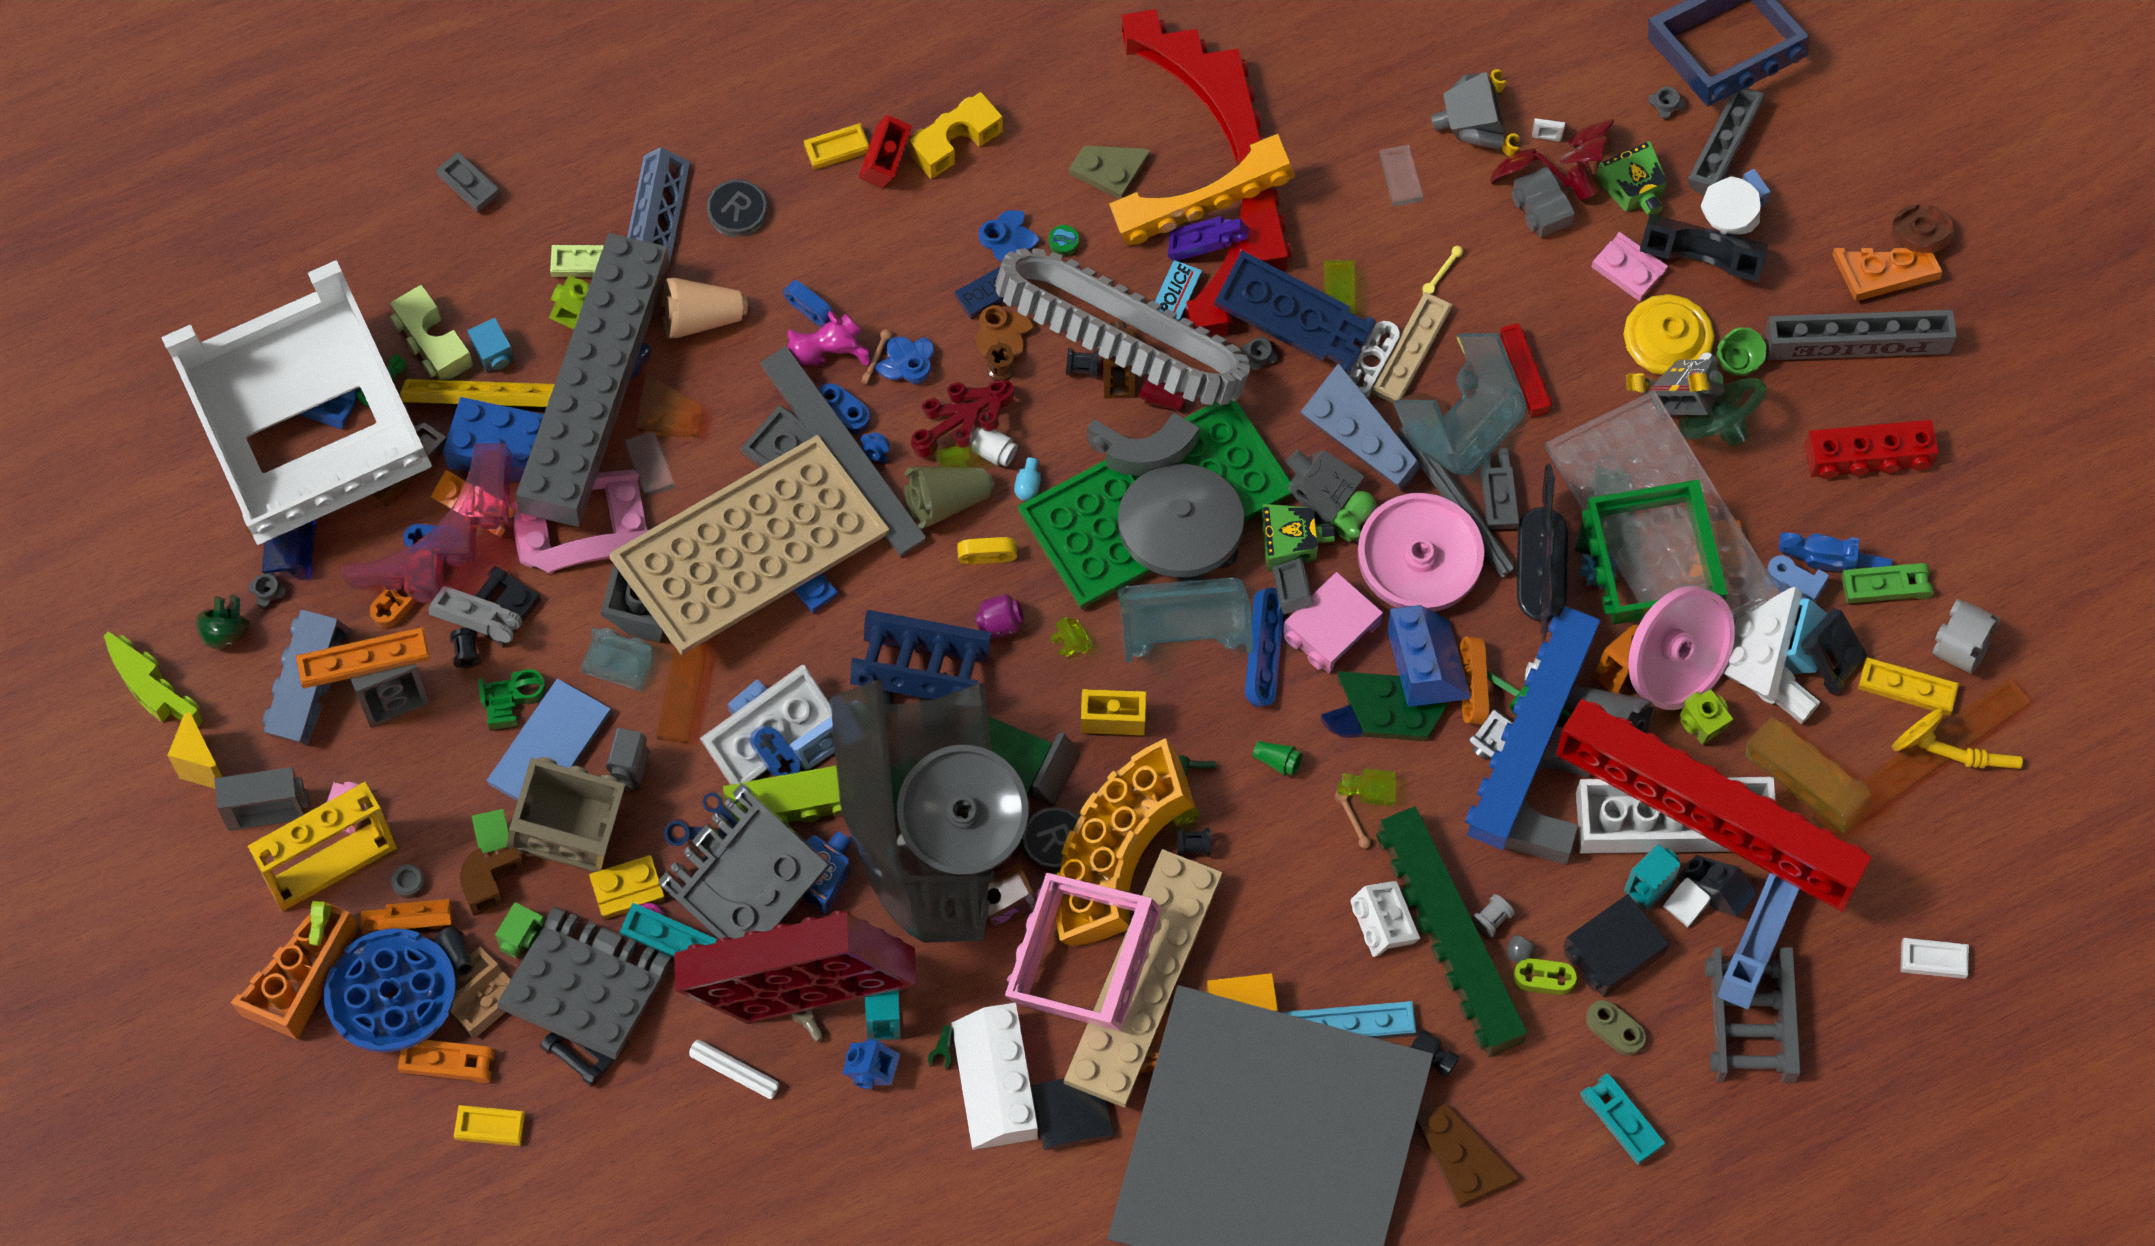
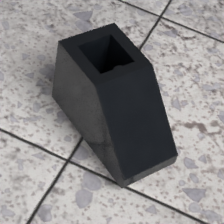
M1695 855L1677 876L1680 883L1689 878L1711 897L1709 905L1712 908L1736 917L1757 894L1739 867Z

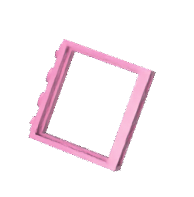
M1046 873L1042 888L1037 890V902L1034 911L1027 919V932L1024 941L1017 948V961L1013 973L1007 978L1009 985L1005 996L1020 1006L1121 1032L1162 907L1152 898ZM1063 894L1135 911L1101 1013L1029 995Z

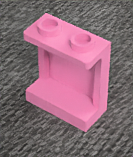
M1337 572L1312 595L1313 605L1296 610L1284 622L1283 630L1284 638L1291 647L1295 649L1300 648L1315 668L1323 669L1328 674L1334 669L1335 662L1368 630L1373 633L1381 625L1383 614L1381 610Z

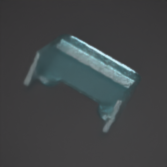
M1459 333L1456 336L1467 362L1457 375V385L1462 397L1444 417L1436 400H1396L1394 402L1411 445L1456 475L1472 474L1520 422L1526 411L1525 397L1499 333Z
M1222 578L1134 585L1117 590L1122 647L1126 663L1132 662V656L1147 655L1148 650L1154 648V643L1216 638L1217 642L1224 644L1225 648H1239L1244 644L1247 653L1253 652L1251 603L1243 581L1240 579Z

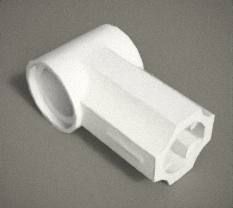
M1786 666L1783 669L1775 701H1770L1756 692L1762 700L1769 704L1776 703L1800 724L1805 722L1820 704L1819 700L1795 682L1794 675Z

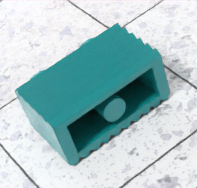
M1657 844L1631 870L1625 885V893L1629 894L1644 910H1650L1651 906H1654L1655 902H1658L1659 898L1663 897L1664 893H1667L1668 889L1672 888L1680 868L1678 856L1671 849H1664L1661 845Z

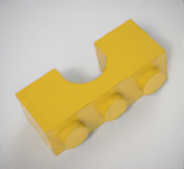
M979 92L973 97L965 98L950 113L941 114L935 120V123L926 129L917 130L909 139V154L932 180L955 164V149L949 143L952 139L959 136L968 137L978 147H981L1003 132V117L988 99Z

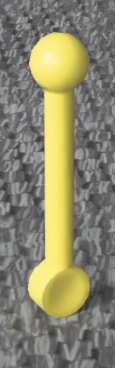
M1457 245L1452 248L1451 256L1430 283L1424 284L1423 294L1424 292L1431 295L1434 294L1435 285L1454 260L1463 255L1464 250L1461 246Z

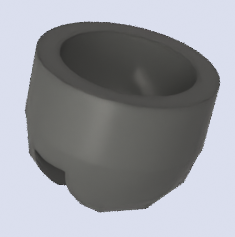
M1514 935L1507 946L1508 957L1516 963L1530 959L1536 950L1532 943L1518 935Z

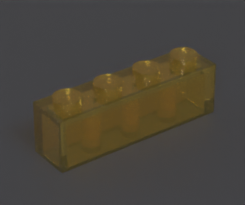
M1771 717L1747 741L1745 757L1768 775L1774 777L1777 782L1841 832L1845 833L1869 809L1872 793L1868 787L1860 780H1854L1847 775L1837 762L1829 761L1821 755L1814 744L1809 741H1803L1787 723L1779 722L1774 717Z

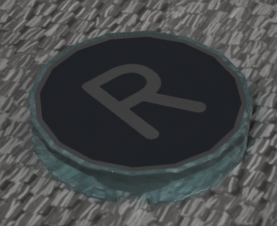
M733 179L723 182L713 189L707 201V213L711 225L719 233L728 237H736V235L742 234L747 236L758 230L767 217V201L764 193L757 185L746 180Z

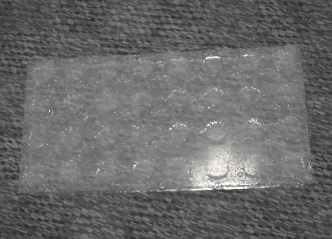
M1655 390L1546 442L1545 449L1583 511L1586 510L1588 498L1700 479L1728 592L1726 603L1732 612L1733 619L1736 620L1758 609L1770 599L1780 594V591ZM1686 503L1600 517L1607 551L1611 554L1613 561L1616 562L1618 569L1639 603L1659 600L1669 592L1685 586H1700L1707 589Z

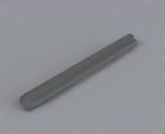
M1408 423L1400 428L1398 432L1399 437L1440 494L1459 505L1474 520L1482 536L1484 555L1500 577L1510 575L1515 569V564L1412 423Z

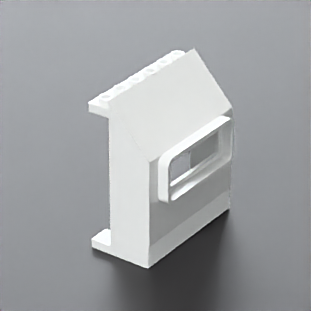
M337 260L308 272L316 292L201 342L191 325L161 337L176 365L240 506L243 519L257 545L432 467ZM356 388L362 389L376 419L374 425L269 472H261L247 437Z

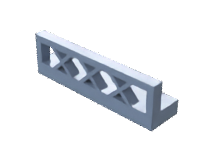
M660 147L643 156L627 237L650 243L657 239L659 245L667 246L670 266L690 162ZM669 162L679 167L677 178L674 180L668 170ZM665 187H668L673 197L672 204L669 206L662 195ZM660 213L663 214L668 224L665 232H662L657 222L658 214Z

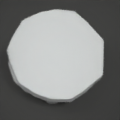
M1731 176L1708 186L1701 209L1711 226L1718 229L1721 234H1746L1752 232L1760 223L1759 192L1750 183Z

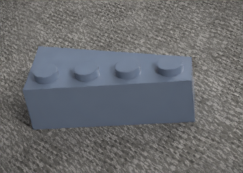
M1338 363L1300 413L1306 421L1402 492L1420 470L1421 466Z

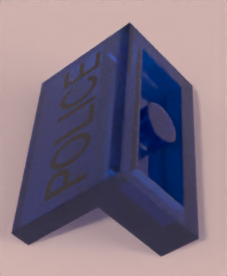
M314 520L264 542L262 572L268 574L288 571L298 580L311 579L316 522Z

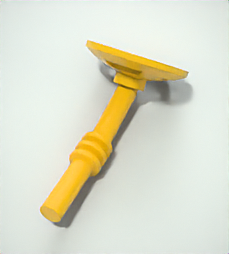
M1938 708L1920 719L1905 731L1891 747L1894 751H1900L1918 744L1921 749L1925 748L1929 752L1962 762L1966 767H1971L1972 765L1973 768L1979 766V768L1984 769L1985 766L2021 769L2023 762L2021 756L1987 753L1985 749L1973 750L1972 748H1967L1965 751L1936 741V735L1933 731L1942 720L1945 712L1943 708Z

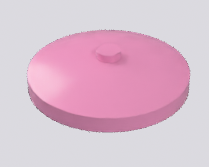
M1426 493L1405 494L1383 503L1365 522L1358 544V563L1365 582L1380 599L1396 608L1422 605L1436 612L1455 605L1465 598L1477 583L1484 560L1482 536L1471 516L1456 503L1444 497Z
M1685 586L1663 596L1646 613L1635 632L1629 653L1630 679L1635 691L1641 698L1652 701V705L1658 708L1677 710L1684 708V701L1690 695L1697 691L1703 694L1712 689L1729 662L1735 637L1732 612L1721 596L1704 587Z

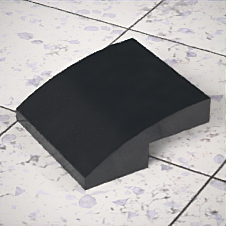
M1064 1078L1031 1086L1034 1109L1044 1150L1073 1148L1078 1143L1109 1140L1114 1136L1106 1100L1064 1084Z

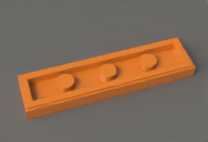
M424 627L295 655L303 689L431 660Z

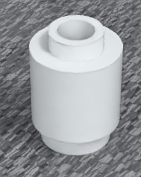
M978 427L973 432L974 442L971 444V451L997 466L1001 464L1006 467L1010 464L1018 448V445L1013 443L1012 438L996 429L984 431Z

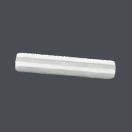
M696 1040L690 1048V1056L695 1060L769 1099L776 1095L779 1089L778 1081L701 1040Z

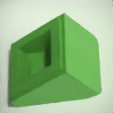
M504 809L472 815L478 847L481 848L483 854L507 846L509 828Z

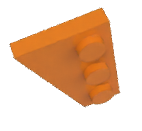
M1845 248L1833 249L1835 262L1855 302L1941 279L1942 270L1933 252L1920 253L1907 248H1893L1891 252H1873V248H1861V252H1845Z

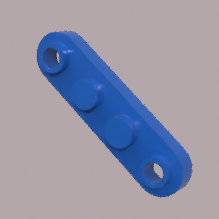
M1273 587L1259 590L1255 594L1253 602L1245 695L1251 705L1256 708L1271 705L1276 698L1284 614L1280 607L1277 589Z

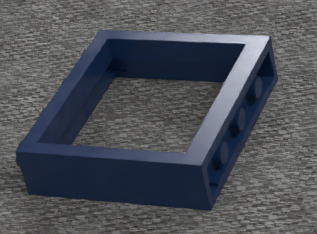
M1685 0L1648 19V40L1708 107L1722 99L1725 100L1728 96L1742 89L1751 87L1754 83L1767 76L1775 75L1779 70L1793 63H1798L1799 60L1808 56V34L1777 0L1750 1L1786 40L1713 77H1710L1674 36L1746 0Z

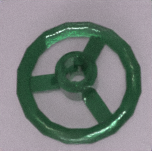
M1758 378L1741 379L1724 385V393L1717 397L1708 415L1696 417L1697 415H1682L1678 422V433L1685 439H1703L1719 434L1721 440L1727 442L1728 446H1736L1744 442L1750 436L1748 430L1750 426L1746 418L1766 398L1767 385ZM1744 391H1754L1749 400L1739 407L1738 403Z

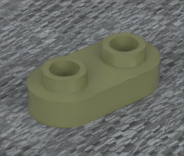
M1606 1000L1596 1001L1589 1007L1586 1014V1024L1590 1031L1621 1055L1633 1056L1641 1051L1646 1036L1643 1028L1613 1003ZM1606 1012L1609 1015V1019H1600L1598 1013ZM1630 1032L1634 1035L1635 1039L1628 1041L1624 1038L1623 1034Z

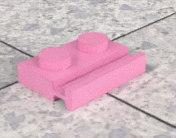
M1618 232L1614 240L1610 241L1593 260L1591 267L1640 302L1658 282V279L1666 273L1668 266L1653 255L1640 252L1638 244L1621 232Z

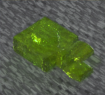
M1364 768L1361 776L1342 774V781L1337 782V794L1342 796L1361 794L1362 803L1392 806L1395 802V772Z

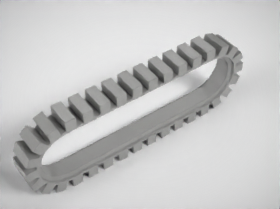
M1026 248L1017 249L1016 253L1010 251L1002 259L995 283L996 292L999 297H1004L1003 302L1009 307L1019 305L1017 312L1027 317L1032 313L1035 314L1033 320L1039 324L1044 325L1050 322L1049 329L1058 334L1064 330L1067 331L1066 338L1074 342L1082 339V346L1091 351L1098 347L1100 349L1098 355L1106 359L1115 356V364L1123 368L1132 365V373L1140 377L1147 373L1149 374V382L1155 385L1164 382L1166 383L1165 390L1172 394L1182 391L1184 392V399L1194 402L1195 397H1199L1202 404L1213 405L1215 400L1220 405L1229 404L1230 400L1236 401L1240 398L1250 371L1249 360L1246 355L1240 354L1241 350L1234 344L1225 346L1226 339L1216 334L1212 338L1208 337L1209 330L1201 326L1193 329L1194 322L1186 318H1182L1179 321L1176 320L1177 314L1169 309L1160 312L1161 305L1153 301L1147 304L1143 303L1144 296L1136 292L1128 295L1129 289L1121 284L1112 287L1113 280L1105 276L1097 279L1095 278L1096 271L1088 267L1080 270V263L1073 259L1064 262L1061 260L1063 256L1061 254L1052 252L1050 256H1046L1043 249L1033 248L1032 253H1030ZM1025 279H1035L1055 285L1199 360L1219 373H1209L1192 368L1046 292Z

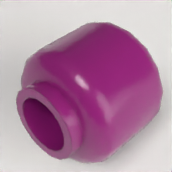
M1008 594L983 600L980 605V612L976 613V622L979 630L991 632L992 639L1016 634L1020 629V624L1024 623V614L1019 600H1014Z

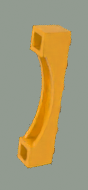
M1276 134L1251 144V152L1236 168L1221 179L1199 190L1167 198L1139 197L1136 192L1109 203L1126 246L1141 244L1149 237L1159 233L1170 232L1178 225L1188 221H1197L1207 213L1217 209H1226L1236 201L1255 197L1265 189L1284 185L1289 179L1294 178L1295 174L1279 135Z

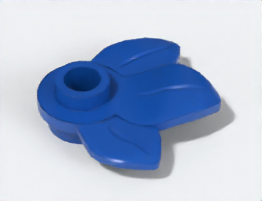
M1017 210L1005 211L1001 213L997 220L985 222L980 227L978 234L980 243L985 248L991 249L994 257L1001 263L1002 259L1010 251L1016 253L1017 249L1026 248L1028 251L1033 249L1038 244L1039 238L1032 231L1022 226L1024 212ZM991 234H997L999 237L993 239L989 238L988 236Z
M905 337L891 338L887 344L889 358L876 364L877 372L890 380L904 378L912 384H920L926 381L931 372L929 360L934 354V347L931 341L926 337L918 339L915 343Z

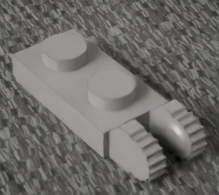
M446 586L441 588L429 606V615L486 635L489 634L494 640L502 641V643H509L514 637L512 629L517 630L523 622L518 614L502 608L501 605Z

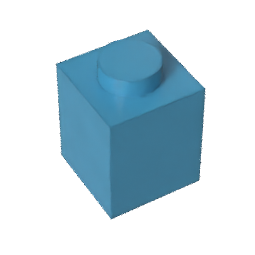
M496 318L467 330L470 343L486 373L493 370H501L514 361L511 346Z

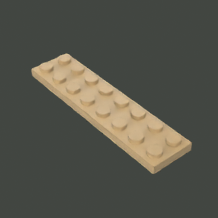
M1161 850L1142 896L1152 898L1162 907V911L1122 1031L1088 1023L1064 1078V1084L1124 1108L1126 1107L1222 878V872L1166 850ZM1128 930L1095 1005L1094 1012L1101 1013Z

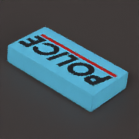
M1174 260L1155 300V303L1161 305L1160 312L1169 309L1177 314L1176 320H1181L1186 311V301L1191 300L1202 276V270Z

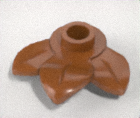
M997 305L989 306L980 314L979 323L981 328L975 336L976 346L979 353L984 358H987V351L992 345L1004 343L1012 348L1014 358H1018L1023 352V339L1021 335L1031 331L1033 325L1028 317L1019 312H1007L1004 308ZM992 319L1000 321L999 324H990L989 322Z

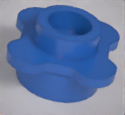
M876 432L862 435L861 441L863 444L860 448L868 459L878 461L879 463H886L888 461L886 453L890 449L889 440L884 435Z

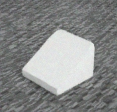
M1534 118L1532 137L1560 142L1562 141L1565 122Z
M1686 878L1663 907L1688 928L1709 905L1711 897L1693 881Z

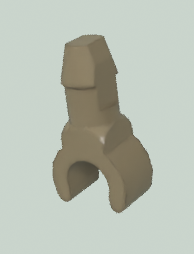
M813 1009L807 1010L803 1015L791 1014L792 1019L802 1024L815 1042L818 1043L823 1040L822 1033L813 1016Z

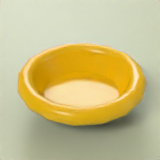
M1671 294L1651 296L1637 304L1626 318L1623 332L1627 351L1634 361L1647 371L1657 375H1663L1678 360H1698L1703 353L1711 354L1715 340L1712 322L1704 310L1685 297Z

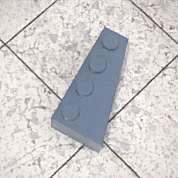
M301 609L299 617L296 616L291 625L290 632L293 637L290 647H286L282 654L281 664L283 669L280 678L277 677L272 687L274 699L271 708H267L263 716L262 724L265 726V733L273 737L308 746L322 709L321 703H318L319 697H324L328 693L331 683L303 689L295 655L340 646L341 639L348 640L352 629L338 619Z

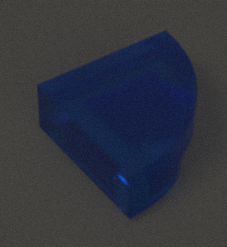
M1351 704L1321 714L1320 719L1322 723L1332 733L1345 738L1362 736V730Z

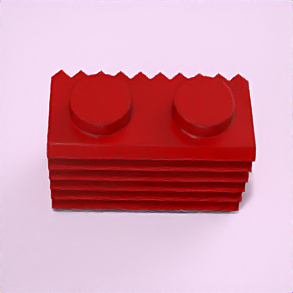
M885 115L875 128L858 177L880 188L886 187L896 177L895 173L900 166L899 163L905 151L906 142L909 140L910 131L913 129L912 126L890 115Z

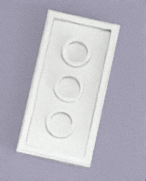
M801 665L706 733L700 740L730 785L748 782L768 770L750 745V736L755 728L759 726L775 728L789 745L836 712L806 666ZM762 734L760 736L762 742L759 745L766 746L773 751L774 748L769 742L772 735ZM779 755L776 756L778 761L782 759Z

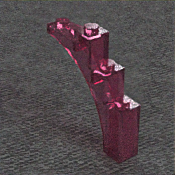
M474 444L471 468L463 490L450 512L441 522L417 543L390 557L369 563L343 565L342 578L346 583L356 590H369L371 586H383L387 590H400L404 586V591L414 601L431 602L432 598H435L443 587L444 561L448 565L462 566L465 565L466 561H475L477 525H480L483 529H497L499 525H508L512 452L506 444Z

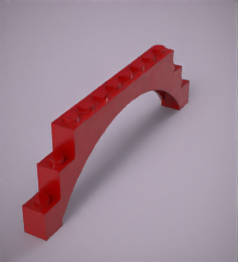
M1156 9L1121 14V33L1126 55L1135 54L1156 64L1188 87L1209 109L1220 125L1238 166L1251 152L1250 145L1265 139L1264 136H1259L1257 128L1261 127L1258 110H1253L1251 102H1254V91L1252 84L1247 85L1245 77H1248L1246 59H1241L1239 49L1207 53L1205 39L1200 40L1197 29L1166 33L1164 19L1159 20ZM1270 187L1261 191L1255 197L1241 199L1240 218L1249 227V238L1240 242H1233L1223 264L1210 283L1194 300L1186 301V319L1194 322L1193 329L1201 326L1209 330L1208 337L1210 338L1216 334L1221 337L1227 336L1228 324L1233 323L1231 314L1213 304L1241 250L1281 271H1286L1287 259L1292 258L1289 240L1284 241L1282 232H1285L1283 214H1278L1276 206H1279L1277 188Z

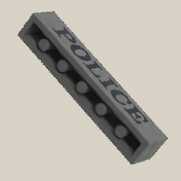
M1953 310L1769 316L1763 333L1764 341L1767 344V360L1950 354L1957 338Z

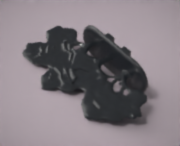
M1548 463L1544 469L1542 487L1544 507L1533 508L1523 515L1518 526L1516 585L1518 606L1526 616L1540 621L1542 641L1546 639L1548 621L1553 619L1554 614L1560 616L1567 602L1568 530L1562 515L1552 509L1556 477L1551 463Z

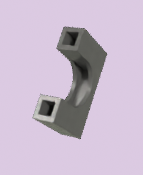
M1556 726L1538 770L1556 769L1590 778L1588 772L1556 755L1563 729ZM1524 800L1504 848L1567 865L1578 825L1542 815L1532 809Z

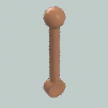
M884 329L880 333L881 340L867 371L863 375L861 381L863 384L868 385L886 342L892 338V333L888 329Z
M1339 789L1335 794V799L1337 802L1342 803L1359 837V846L1367 849L1371 845V840L1364 835L1347 801L1348 792L1344 789Z

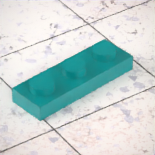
M634 902L619 932L623 936L674 957L675 952L687 950V947L690 945H709L716 943L717 940Z

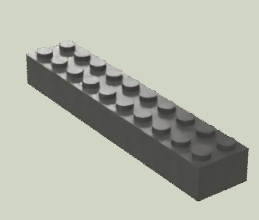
M608 233L516 492L519 513L580 527L669 268L667 246Z

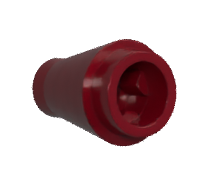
M1147 375L1138 398L1145 400L1144 404L1174 409L1179 412L1184 401V394L1179 391L1175 394L1168 392L1164 389L1166 383L1162 382L1159 385H1155L1148 381L1149 375Z

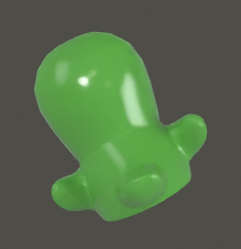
M1356 491L1339 510L1333 521L1329 523L1333 524L1336 534L1344 540L1359 542L1360 528L1377 509V502L1368 492Z

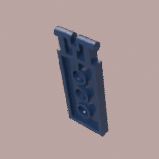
M1242 250L1213 304L1219 309L1320 361H1323L1326 357L1339 363L1348 375L1353 371L1362 353V350L1353 345V342L1365 346L1377 324V321L1371 317H1366L1363 320L1349 313L1350 306Z

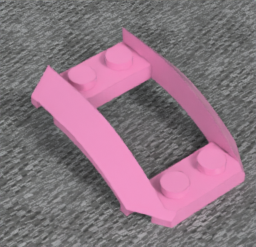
M635 470L598 472L592 490L605 489L614 534L584 538L551 548L546 519L519 513L517 500L511 503L510 506L516 509L512 517V524L519 562L530 568L533 566L546 571L547 575H551L554 571L570 566L610 559V552L647 532L637 481L639 474Z

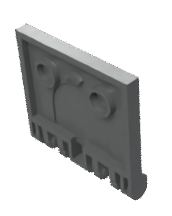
M743 783L736 788L733 795L749 809L748 812L730 797L725 802L727 808L741 819L734 827L724 815L717 812L712 817V820L727 834L726 838L715 827L707 823L692 840L709 858L706 860L689 846L683 851L685 856L699 868L698 871L693 875L681 863L675 861L671 865L672 871L686 885L669 871H666L658 881L665 890L718 939L724 937L734 939L743 937L744 933L748 931L765 932L773 930V926L781 924L831 866L823 856L772 811L754 791Z
M554 906L547 916L542 930L499 998L498 1008L616 1060L666 975L672 962V956L659 952L652 962L655 949L647 947L639 960L638 966L629 963L636 951L637 941L629 939L622 949L620 957L617 958L616 955L624 941L623 935L602 927L595 937L593 945L589 946L591 939L595 935L597 924L589 921L579 941L571 938V935L577 928L579 916L571 913L566 920L568 912Z

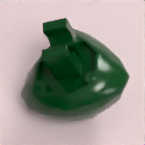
M230 595V603L226 606V609L224 607L225 599L215 596L214 610L206 609L201 611L196 617L197 633L207 647L212 649L228 647L246 632L250 622L240 615V598L236 595Z

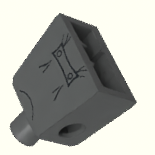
M1297 449L1286 460V464L1297 473L1289 483L1288 488L1302 507L1314 510L1315 523L1318 525L1333 521L1339 510H1341L1364 478L1361 473L1327 451L1313 453L1307 458Z

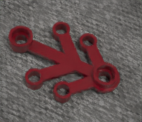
M996 380L990 383L988 387L965 388L963 383L956 382L947 388V393L952 402L959 403L965 399H978L973 403L940 405L938 399L931 398L926 400L922 404L926 418L951 417L930 431L920 429L914 432L911 446L915 455L918 457H928L934 454L938 449L936 440L962 424V427L953 433L956 445L960 448L970 446L974 442L973 432L979 413L987 407L988 410L979 416L981 428L984 431L995 430L999 426L998 417L1001 408L1010 405L1014 399L1015 390L1012 383L1006 380Z

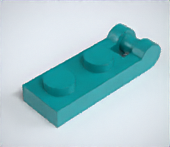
M1606 1073L1600 1077L1598 1084L1594 1087L1588 1086L1580 1092V1096L1585 1104L1593 1109L1637 1165L1664 1147L1665 1142L1609 1074ZM1605 1094L1610 1095L1612 1098L1607 1104L1601 1100V1097Z

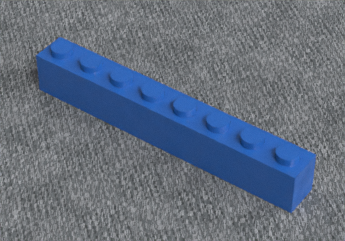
M1564 606L1560 616L1554 614L1548 632L1552 633L1549 643L1543 641L1536 656V659L1541 660L1537 670L1530 669L1524 686L1529 687L1525 697L1519 695L1512 712L1517 714L1514 724L1509 722L1506 724L1501 740L1505 741L1502 751L1495 750L1489 764V768L1494 769L1490 779L1484 777L1478 789L1477 795L1481 796L1478 807L1471 805L1465 819V823L1469 824L1467 836L1498 849H1504L1597 633L1600 623L1599 619Z

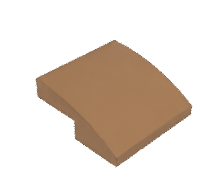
M481 947L471 954L474 968L470 973L459 976L454 971L456 994L450 1011L453 1017L473 1038H476L506 1013L498 1008V1000L511 980L502 971L498 963Z

